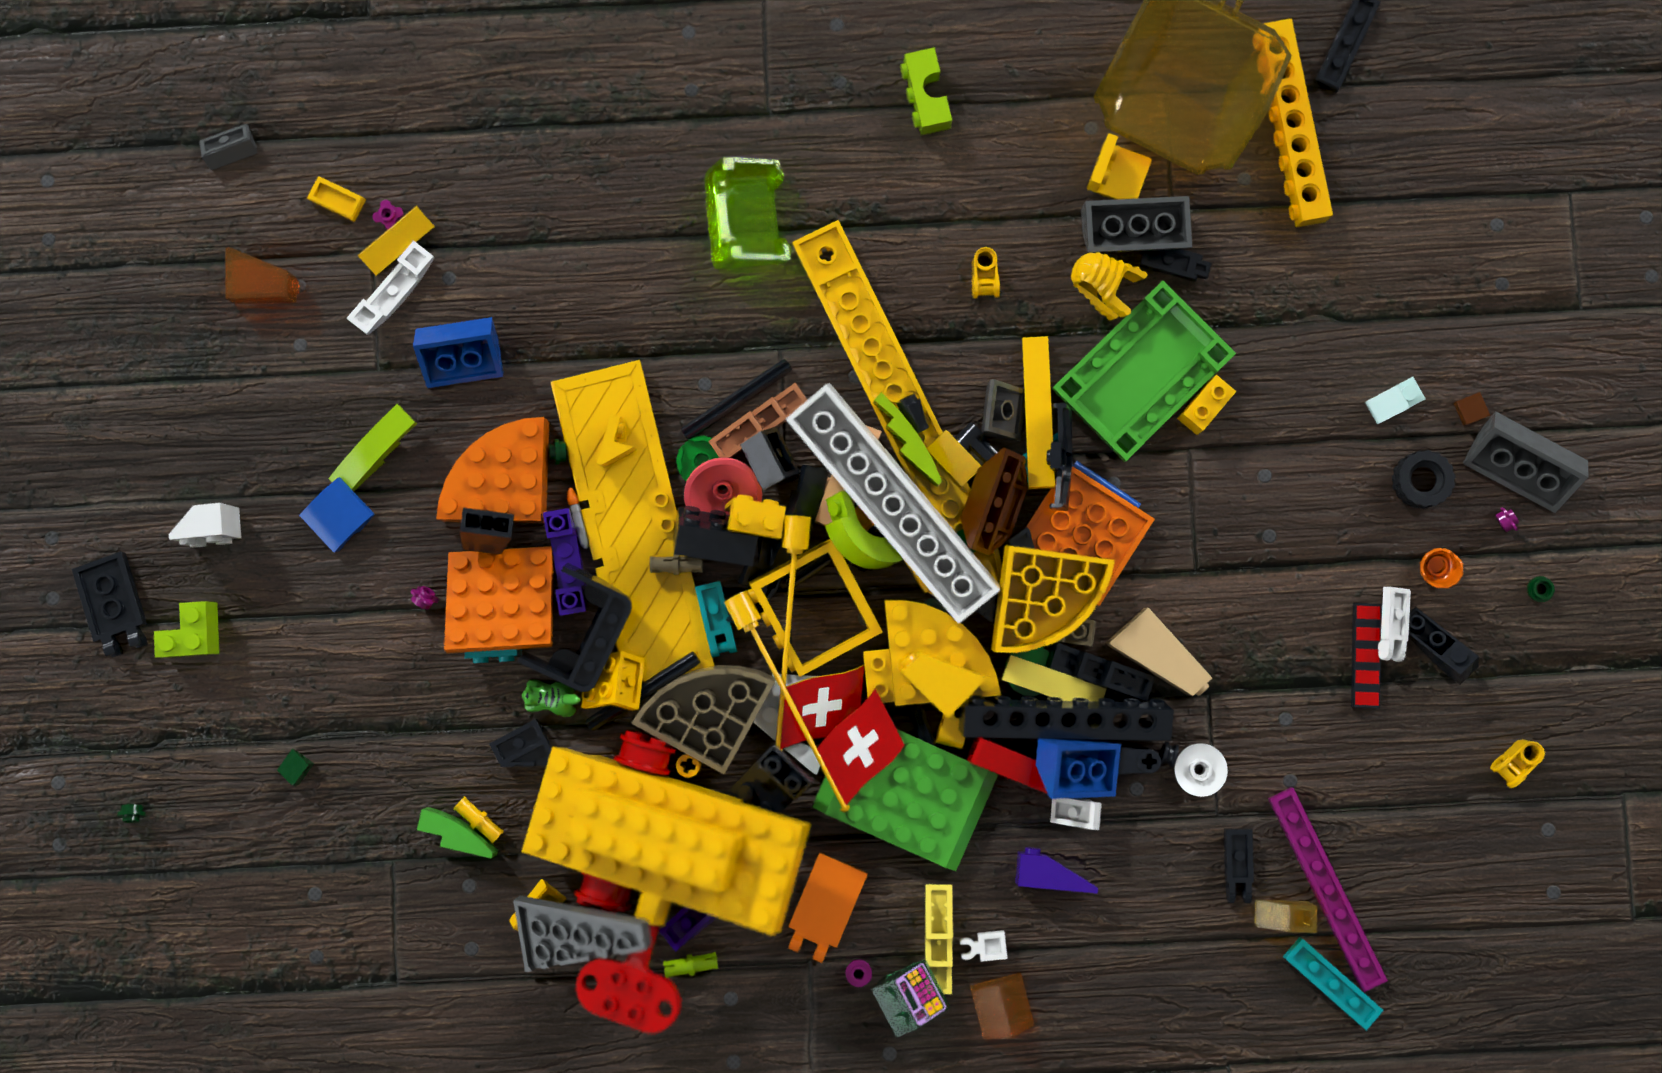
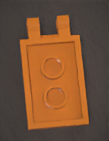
M819 852L788 925L789 928L795 930L788 949L798 952L805 938L818 944L812 959L823 963L829 945L837 948L868 873Z

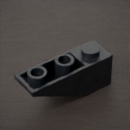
M1417 607L1410 612L1408 637L1438 668L1461 685L1479 667V656Z

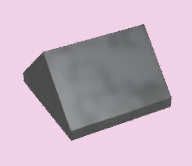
M990 379L986 390L981 430L985 437L1021 441L1025 410L1024 389Z

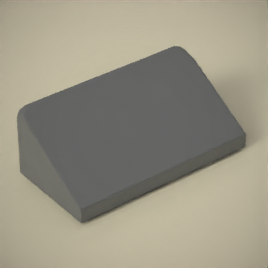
M248 124L199 141L201 157L211 170L257 153V147Z

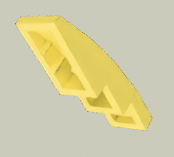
M1009 655L1001 679L1048 697L1061 698L1063 701H1072L1076 697L1086 698L1089 701H1098L1099 698H1104L1106 688Z
M925 885V968L934 983L933 985L925 970V980L928 979L930 982L928 985L925 984V988L928 991L927 994H931L933 991L938 994L935 987L939 994H952V885ZM930 985L933 987V990L929 991L927 988Z

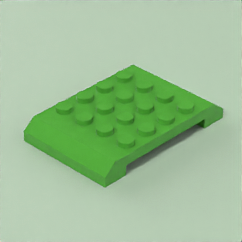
M1162 281L1131 311V314L1126 316L1052 390L1126 462L1236 353Z
M897 729L904 743L901 752L888 766L864 784L848 803L850 808L847 812L840 810L842 807L825 776L812 804L813 808L938 865L956 871L998 774Z

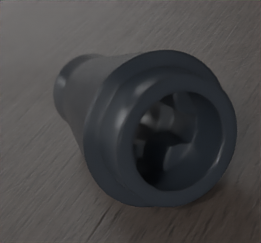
M915 393L896 403L901 413L917 433L929 428L920 398L917 399Z

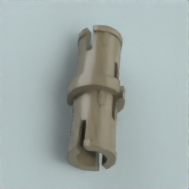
M673 555V557L650 556V573L668 572L674 573V575H680V572L703 573V559Z

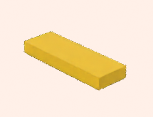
M415 206L358 254V257L375 275H378L403 254L413 241L417 242L435 226Z

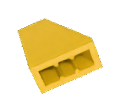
M918 652L916 655L911 653L901 663L903 666L902 674L947 718L986 680L979 673Z

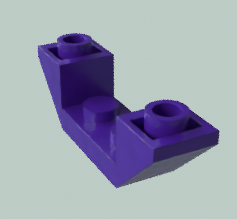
M565 508L543 512L546 536L551 540L558 589L555 591L559 615L585 612V582L561 571L567 563L583 570L578 536L570 509Z

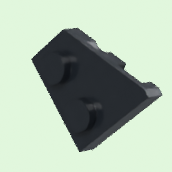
M534 719L489 743L501 767L547 766L552 746L538 719Z

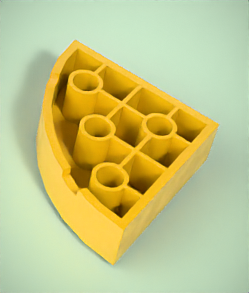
M1005 546L991 650L1008 653L1030 651L1055 643L1076 630L1092 614L1096 608L1095 606L1105 593L1111 579L1115 560Z
M884 599L895 706L931 702L901 672L903 669L901 663L911 653L916 655L918 652L974 671L984 677L986 680L970 696L990 697L1001 695L997 675L988 654L978 639L962 623L958 624L953 617L944 611L924 603L905 599Z

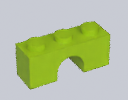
M935 47L905 54L904 64H900L903 80L907 79L909 88H906L909 104H914L915 112H912L914 127H919L921 135L950 129L952 117L947 97L933 98L924 91L925 85L939 81L940 68Z

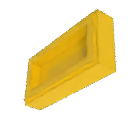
M320 176L317 177L307 197L309 201L353 222L356 221L366 201L364 197Z

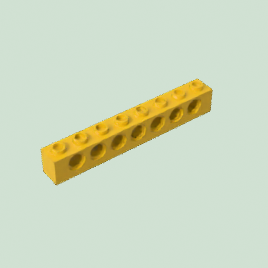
M1292 18L1263 23L1254 34L1253 40L1255 49H1258L1260 54L1259 70L1261 74H1264L1265 78L1264 95L1266 98H1269L1270 102L1269 119L1271 122H1274L1275 126L1274 143L1280 150L1279 167L1285 174L1284 191L1290 198L1289 215L1291 220H1294L1295 227L1324 223L1333 216ZM1271 47L1279 49L1281 54H1275ZM1276 71L1284 73L1286 79L1278 77ZM1281 96H1287L1291 103L1284 102ZM1286 120H1292L1296 128L1290 127ZM1292 144L1298 145L1301 152L1294 151ZM1297 168L1303 169L1306 177H1301L1297 173ZM1302 193H1307L1311 197V202L1305 201Z

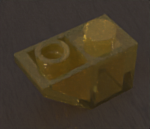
M1255 900V927L1286 932L1317 933V905L1308 901Z

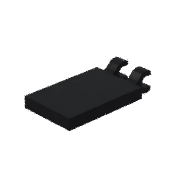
M120 551L72 569L93 642H102L105 656L111 655L114 658L123 654L122 647L115 636L127 633L130 647L136 646V648H141L148 645L147 639L140 627L147 625L126 553Z

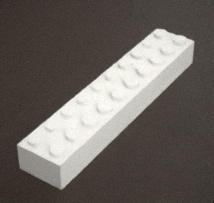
M830 383L826 384L786 418L793 429L958 624L1000 591V584Z

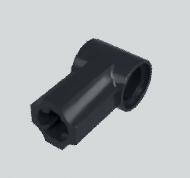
M971 422L954 437L981 466L997 453L986 441L982 431Z

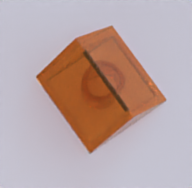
M1021 973L970 985L983 1039L1013 1038L1035 1026Z

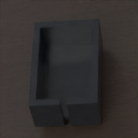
M686 506L685 508H678L673 535L674 555L753 566L758 536L727 530L730 515H726L723 511L711 510L710 512L700 511L697 507Z

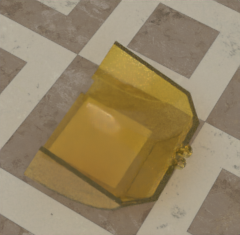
M1144 0L1093 96L1103 112L1106 128L1197 175L1205 174L1206 170L1222 167L1224 170L1232 169L1268 113L1292 57L1291 53L1275 29L1239 11L1244 0H1236L1234 8L1226 5V0Z

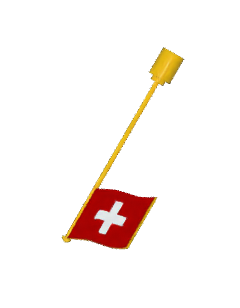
M785 515L782 547L787 548V553L792 554L781 679L812 739L827 737L835 726L861 706L864 664L843 673L811 677L786 686L797 554H802L803 550L808 549L811 517ZM780 689L775 745L783 751V748L806 741L807 739Z
M747 590L726 600L724 604L738 631L744 629L745 633L751 631L842 807L840 810L847 812L850 808L848 803L864 784L888 766L904 747V743L883 702L874 688L867 700L835 726L817 748L755 629L760 626L758 621L762 618Z

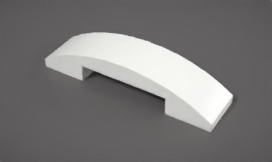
M413 241L397 259L399 264L367 301L363 299L347 319L365 334L369 335L385 322L405 301L430 267L434 256Z

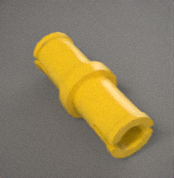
M465 796L453 808L454 811L458 812L471 824L469 827L473 830L476 828L492 844L504 832L503 829H500L487 817L488 813L485 811L481 812Z

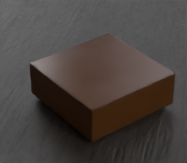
M1480 392L1453 403L1463 426L1490 416Z

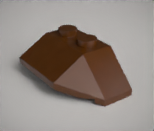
M1002 448L978 468L961 516L969 549L991 556L995 549L1011 537L1028 489L1027 472L1024 465L1026 463L1025 456Z

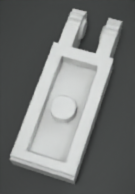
M1383 587L1382 640L1378 644V655L1381 660L1388 661L1392 658L1393 661L1400 662L1405 658L1409 635L1410 589Z

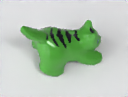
M536 679L529 680L526 689L522 693L525 709L528 712L550 710L557 716L562 717L573 716L576 712V708L573 705L581 701L580 697L574 694L576 689L559 681L547 684Z

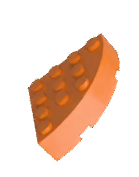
M537 417L506 423L485 433L471 444L455 462L445 479L438 501L436 519L443 522H461L463 508L514 514L513 523H544L543 512H547L549 421L545 417Z

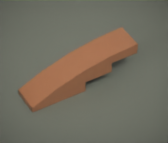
M794 383L776 397L767 400L754 411H749L708 442L719 458H732L743 451L740 444L762 430L776 426L778 428L787 422L786 418L808 399L797 383Z

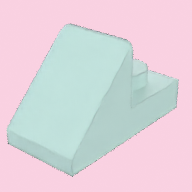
M1411 377L1369 399L1365 403L1376 423L1379 424L1425 400V397L1414 377Z

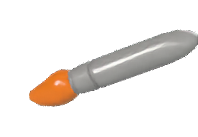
M570 487L567 491V501L571 506V513L580 545L587 549L589 541L578 496L574 489Z

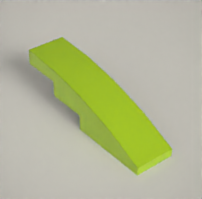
M881 392L873 404L891 419L886 429L904 444L898 453L932 484L938 487L942 479L930 453L901 411Z
M396 404L361 439L328 479L333 482L340 477L355 491L385 463L383 460L401 444L400 440L417 423L400 405Z

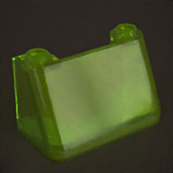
M722 157L707 170L705 175V191L714 268L734 269L784 264L790 260V244L785 238L778 237L774 190L779 187L784 178L780 160Z

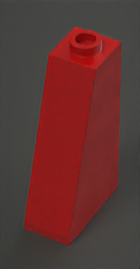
M981 737L974 738L966 758L967 761L1047 793L1036 767V760Z

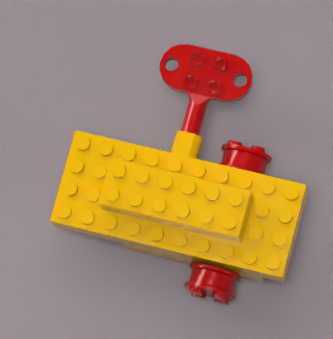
M626 730L625 734L620 735L623 742L619 755H615L614 759L601 755H587L565 747H552L522 852L581 871L584 875L581 887L575 890L574 893L577 897L576 902L581 905L592 906L594 904L601 906V911L615 914L617 911L626 912L632 907V904L629 902L632 889L642 891L635 917L648 920L652 945L644 951L629 953L625 962L611 958H601L589 962L582 968L577 978L576 991L581 1004L593 1014L643 1032L656 1033L669 1028L676 1022L681 1012L682 1000L678 988L671 980L652 972L649 967L659 927L665 926L671 902L771 935L781 932L811 824L745 804L743 799L665 776L670 775L671 771L667 769L671 754H675L677 749L661 739L650 738L649 734ZM589 974L595 976L597 980V986L594 990L586 985V978ZM663 1000L670 1002L672 1005V1013L669 1016L661 1012L660 1005Z

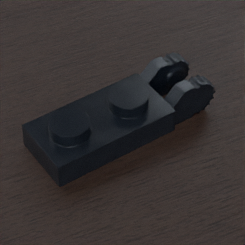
M1224 828L1225 882H1227L1226 900L1228 903H1235V883H1243L1242 898L1244 903L1252 902V883H1254L1253 829Z

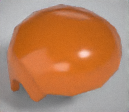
M1434 548L1425 553L1421 559L1420 574L1433 587L1450 588L1458 584L1462 578L1463 562L1451 550Z

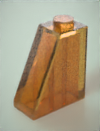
M225 248L227 300L234 304L296 302V294H299V282L294 275L233 248Z

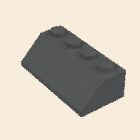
M1189 196L1086 201L1081 208L1082 234L1088 253L1192 248Z
M1496 411L1480 429L1463 462L1464 465L1554 513L1561 508L1588 478V460Z

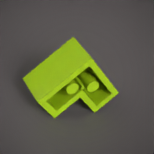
M217 602L179 603L180 629L154 631L155 658L219 654Z

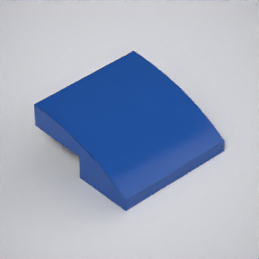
M339 477L327 486L299 516L335 553L340 551L355 533L360 532L375 514Z

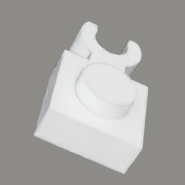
M1003 930L977 933L978 941H973L966 937L959 940L960 945L968 944L971 946L968 953H961L962 959L969 960L975 954H980V961L1007 959L1005 933Z

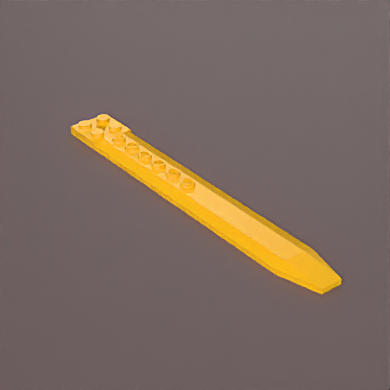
M839 220L793 241L792 245L902 469L957 533L963 529L961 516L971 490L968 483L966 482L961 487L932 457L942 479L938 487L932 484L898 453L904 444L886 429L891 419L873 404L874 400L882 392L898 408L896 404L898 401L915 393L917 399L920 398L926 422L929 426L926 430L918 433L925 447L928 448L943 433ZM826 249L828 252L832 251L834 253L830 261L820 259L822 255L821 250ZM995 549L991 556L977 551L974 552V555L995 580L999 581L1002 570L999 549Z

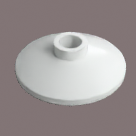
M1201 743L1190 745L1182 750L1177 757L1174 767L1176 780L1180 787L1191 795L1201 797L1212 795L1223 786L1227 778L1226 760L1221 752L1211 745ZM1198 764L1203 767L1201 774H1196L1194 770Z

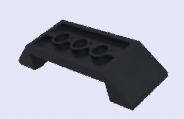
M773 744L726 794L743 799L745 804L781 814L814 781L782 750Z

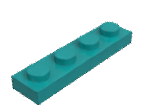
M1301 937L1284 954V959L1366 1031L1384 1011Z

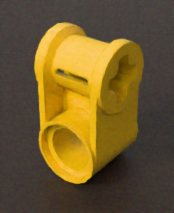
M980 248L972 260L973 299L985 295H994L995 298L999 297L1000 280L997 255L991 248ZM978 257H989L991 265L987 267L980 265Z
M953 712L949 718L944 714L942 715L936 735L937 744L962 749L965 737L959 731L960 712L957 713V716Z
M1523 739L1517 740L1491 764L1490 769L1493 772H1498L1507 781L1506 785L1509 788H1514L1522 783L1527 775L1542 762L1545 755L1544 748L1537 742ZM1530 746L1531 755L1526 759L1524 750Z

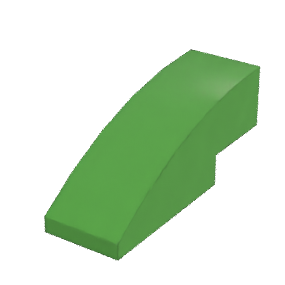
M427 807L422 809L417 830L442 836L440 847L487 858H493L498 853L496 847L476 829L473 830L463 820L434 808Z

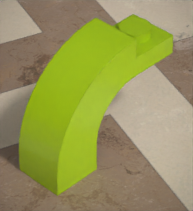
M840 491L826 499L832 522L825 525V528L834 546L847 560L866 569L887 568L903 560L902 556L886 537L873 536L862 527L857 518L852 498L847 491Z

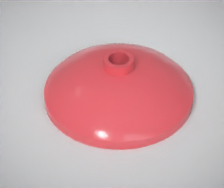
M716 458L702 463L694 469L685 484V506L697 507L700 511L704 512L719 510L725 512L726 515H730V512L724 510L725 504L734 497L737 498V495L751 496L753 501L762 502V488L753 470L747 464L732 458ZM720 485L727 487L725 490L718 489Z

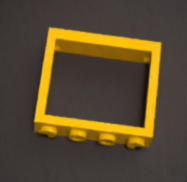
M831 539L797 556L796 569L828 553L868 629L801 664L791 643H789L788 668L791 673L797 671L799 677L883 632L844 557L834 546ZM791 560L750 581L749 583L752 588L747 590L754 604L760 602L764 610L760 615L767 627L772 625L776 634L772 638L779 650L784 648L785 632L761 588L790 573Z

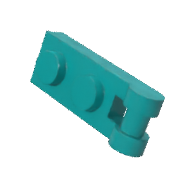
M721 581L695 587L712 658L728 651L730 653L738 652L731 622L726 621L729 614L724 604L725 597ZM725 634L726 641L717 643L715 636Z

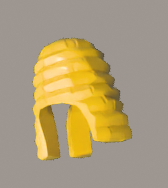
M1100 252L1087 253L1081 256L1075 262L1071 272V280L1074 287L1078 288L1079 293H1083L1086 299L1090 300V304L1095 307V310L1099 311L1101 315L1106 316L1109 321L1131 314V309L1116 296L1122 278L1124 277L1131 282H1137L1148 276L1139 267H1132L1131 264L1124 263L1123 260L1117 261L1113 257L1110 258L1107 254H1101ZM1097 292H1098L1099 295L1102 297V302H1101V300L1097 297Z

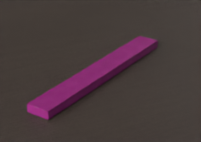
M1288 788L1268 798L1361 991L1366 992L1387 982L1388 980L1294 788Z

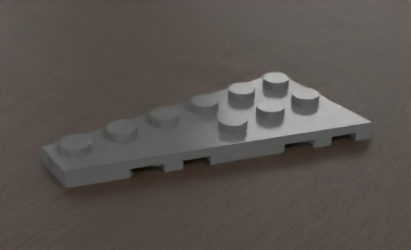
M519 896L513 900L525 972L533 971L536 968L546 969L552 965L559 964L563 966L590 961L596 957L606 958L617 953L623 955L644 951L652 945L649 923L646 919L525 896Z

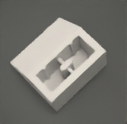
M223 503L193 505L170 532L169 540L179 541V545H190V547L207 546L206 543H216V545L232 544V539H241L239 508Z

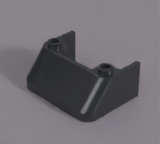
M567 563L561 571L587 583L584 595L590 603L599 607L577 653L570 649L562 648L555 651L550 661L547 662L524 652L519 657L518 663L578 691L587 692L594 688L631 613L632 601L626 594L607 581Z

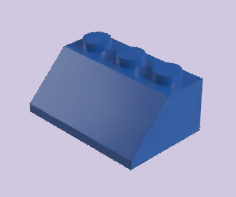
M492 317L415 330L413 348L427 388L503 377L499 339Z
M1038 739L1036 767L1049 798L1116 796L1121 744L1099 739Z

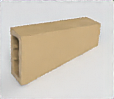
M1143 608L1106 642L1113 650L1186 695L1194 696L1196 694L1199 696L1209 688L1208 682L1212 677L1149 608Z

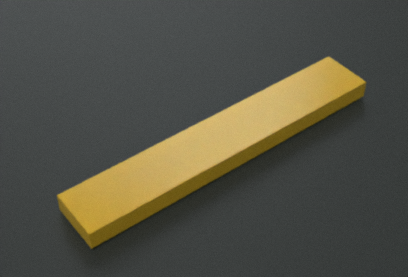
M1048 336L1023 337L1028 489L1055 488V472L1050 469V465H1047L1046 459L1047 450H1051V442H1053Z

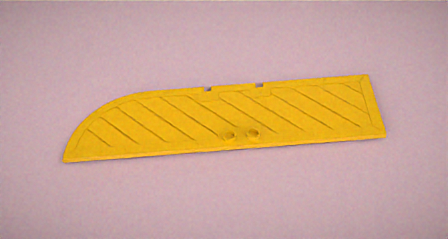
M632 361L550 382L579 502L588 500L590 508L582 509L581 512L593 560L602 558L604 564L602 567L595 568L596 575L626 594L632 601L631 613L615 644L617 650L645 659L643 682L691 652L697 655L700 663L684 674L697 669L715 666L705 632L692 572H680V575L668 572L650 573V556L673 557L674 555L673 535L677 508L641 361ZM611 413L621 416L624 419L623 423L626 424L623 439L619 438L618 443L632 446L637 450L607 467L597 465L596 462Z

